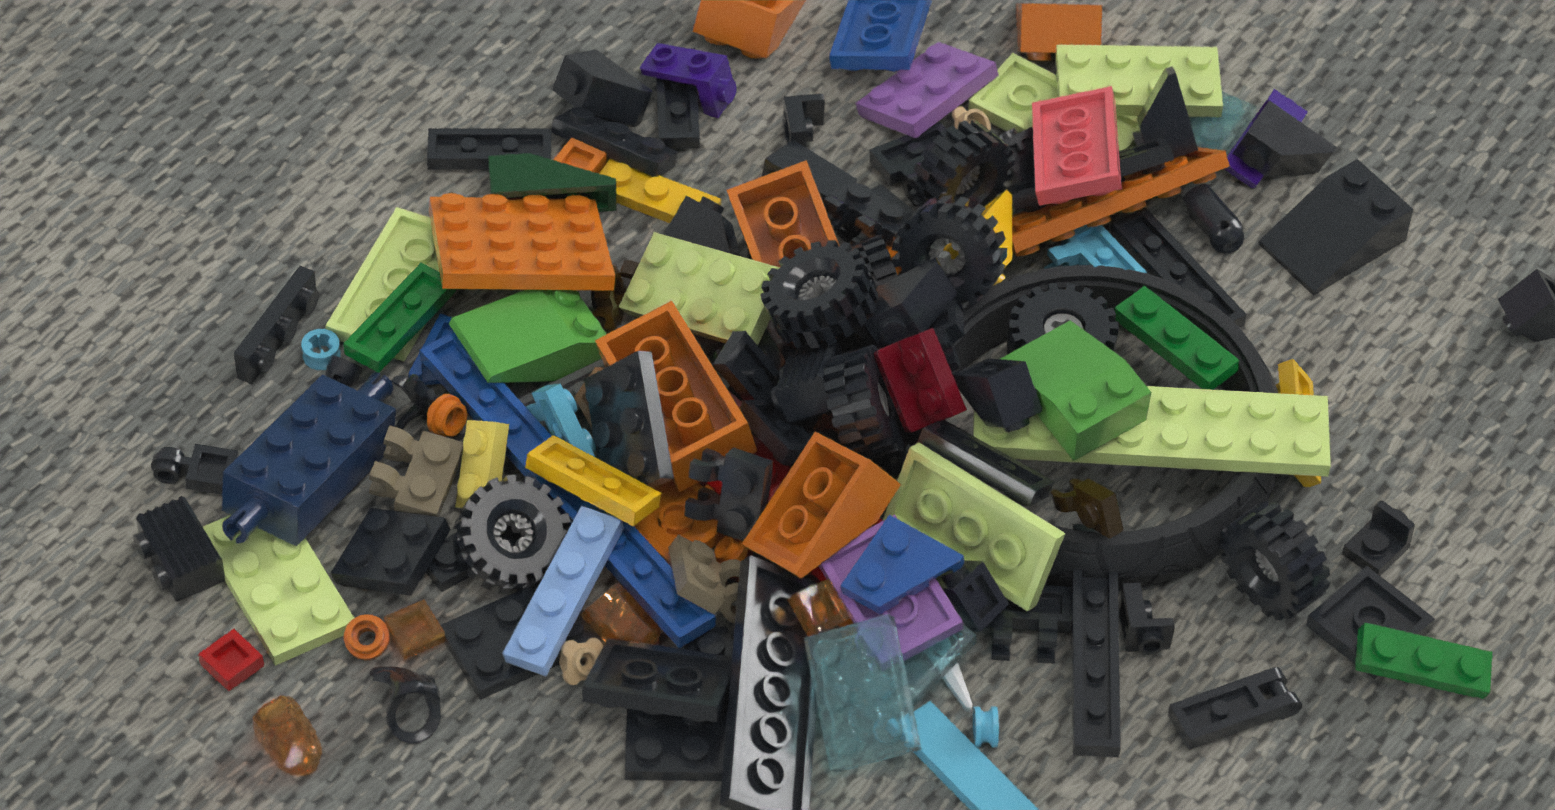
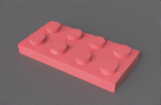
M1112 86L1032 102L1035 193L1039 206L1050 203L1063 204L1071 199L1090 195L1102 196L1111 191L1122 189L1116 101Z

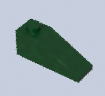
M531 153L488 156L491 194H499L506 198L542 195L551 199H565L571 195H581L588 199H595L598 212L617 211L616 178Z

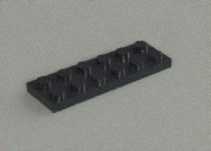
M751 555L740 562L720 805L732 810H809L825 585L806 577L799 578L779 566Z

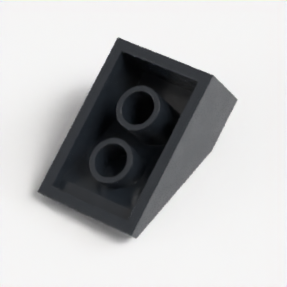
M1356 159L1324 178L1259 240V245L1314 296L1405 242L1413 208L1362 162Z

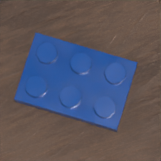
M848 0L829 55L831 69H847L850 71L861 69L910 70L932 0Z

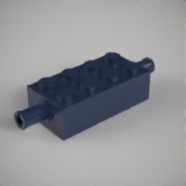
M375 372L369 376L368 380L358 390H355L322 374L223 471L222 511L231 516L223 522L222 528L230 540H233L241 532L236 538V543H244L249 535L256 528H259L297 547L372 470L374 462H379L384 457V451L387 446L384 444V438L389 426L395 427L396 408L382 402L394 390L391 380L386 375H383L375 384L381 374Z

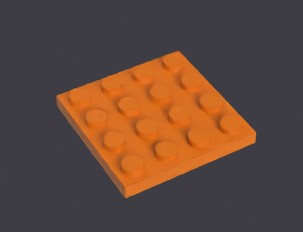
M456 193L443 194L441 197H430L429 216L442 289L614 291L615 273L595 199H588L581 195H571L565 199H551L542 195L506 198L499 194H487L483 197H464Z

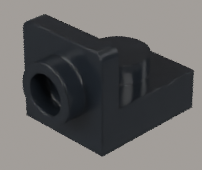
M823 94L784 97L782 124L786 143L794 140L806 147L807 142L813 141V126L824 125L825 99Z
M1030 127L1020 133L1013 128L999 135L998 138L1005 142L1014 153L1011 157L1015 159V165L1009 168L1013 172L1011 177L1012 183L1017 184L1035 178L1033 128Z
M1380 500L1374 506L1371 520L1344 545L1342 555L1363 569L1368 566L1381 576L1409 549L1415 524L1401 510L1394 509Z
M964 560L961 569L954 573L950 569L936 579L971 632H981L1009 605L983 561Z
M1123 583L1118 606L1125 651L1156 654L1162 650L1170 649L1175 630L1173 618L1153 619L1151 601L1143 599L1141 583Z

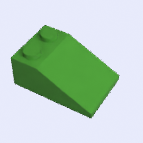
M523 290L452 317L449 322L450 327L488 383L538 382L561 379L602 359L595 340L606 335L599 321L593 316L577 290Z
M1071 320L1001 358L1004 360L1026 361L1043 410L1037 416L1073 461L1147 420L1152 392L1125 359Z

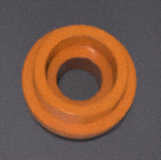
M451 394L439 396L427 411V427L429 431L444 437H452L460 433L467 420L466 407L458 397Z
M365 614L355 617L349 622L344 631V643L351 655L361 660H372L379 657L389 645V630L384 621L374 615ZM364 632H373L375 634L373 643L362 645L359 642V638Z

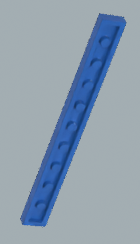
M454 331L420 349V361L451 395L460 399L473 420L509 424L505 455L524 476L535 479L534 487L539 489L543 483L550 487L551 490L547 496L552 501L556 497H560L564 504L559 510L561 515L569 514L571 521L568 524L569 527L581 506L613 516L525 468L527 453L552 435L504 383H488ZM622 521L624 530L612 550L605 567L678 648L714 628L716 616L677 595L672 567L634 526Z

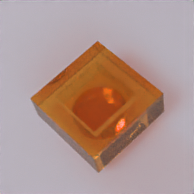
M829 578L799 591L787 599L809 639L840 626L850 619Z
M425 599L384 616V623L389 630L390 637L404 660L445 642L444 630Z

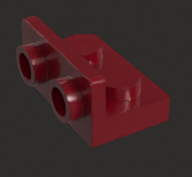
M933 328L874 352V358L906 433L914 432L937 421L967 411Z

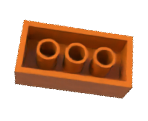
M807 160L727 189L732 208L752 260L781 267L778 261L784 256L789 259L796 256L794 250L800 247L807 251L811 249V243L820 241L822 247H824L828 240L837 241ZM790 342L788 344L789 347L796 350L794 343Z
M672 301L595 340L605 368L636 351L652 352L674 475L673 482L679 492L701 482L688 478L690 462L694 458L702 461V452L706 448L719 452L722 456H725L732 448H737L751 454L758 452L747 420Z

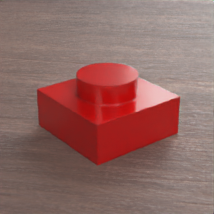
M235 629L229 631L198 654L200 665L228 692L264 667L263 655Z

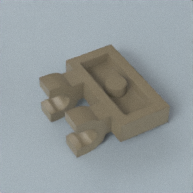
M389 426L384 438V444L387 445L384 451V458L410 464L404 477L399 475L391 466L375 461L369 475V480L372 481L369 494L395 499L394 511L439 517L462 460L463 442L424 430L419 441H417L405 430Z
M678 534L668 547L677 595L714 615L719 610L727 620L735 624L736 606L732 605V603L737 601L738 583L732 584L726 580L732 576L739 577L741 561L732 559L720 564L716 561L713 550L705 543L698 540L691 542Z

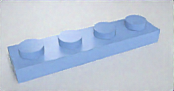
M584 506L580 507L503 652L505 662L547 676L624 530L622 520Z

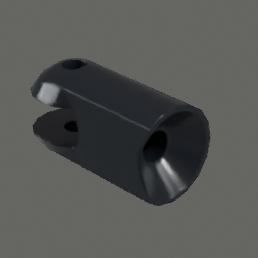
M1208 184L1197 185L1184 195L1182 199L1187 207L1186 213L1210 238V244L1213 249L1226 254L1238 250L1243 245L1245 237L1240 220Z

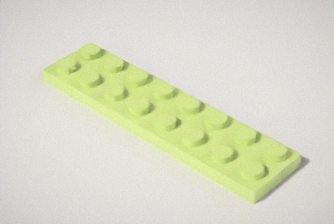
M1147 386L1152 392L1147 420L1075 461L1071 459L1037 414L1029 417V425L1015 431L1005 432L1004 428L986 426L974 411L973 436L1014 459L1326 477L1329 476L1331 467L1328 396Z

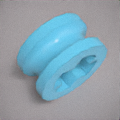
M312 330L301 341L303 360L312 369L326 370L331 355L341 357L339 338L331 330ZM321 346H327L329 351L324 352ZM318 347L321 353H315L313 348Z
M980 706L973 707V744L977 748H980L983 743H989L991 748L998 747L999 716L997 706H991L988 711H982Z

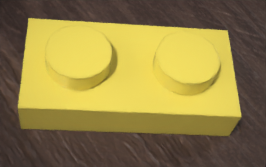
M467 420L455 507L462 508L472 494L480 486L483 488L489 480L498 477V480L502 481L509 424Z

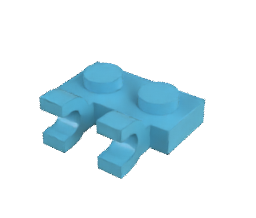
M1084 225L1074 229L1075 235L1073 237L1062 240L1061 245L1048 249L1047 256L1053 263L1044 267V269L1077 264L1093 265V267L1100 265L1147 273L1102 225L1095 227Z
M561 383L546 385L532 392L531 394L536 403L530 404L526 408L538 421H545L550 434L595 457L593 453L596 451L594 440L590 433L580 426L575 415L577 405L571 393L567 389H563Z

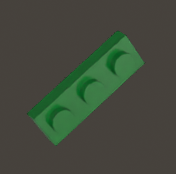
M421 262L343 343L344 354L380 373L452 297L456 289H442L440 272Z
M1143 286L1115 307V321L1201 389L1214 390L1238 371L1240 361L1238 358L1146 286Z
M1365 622L1358 629L1355 670L1470 697L1485 698L1490 694L1493 652Z

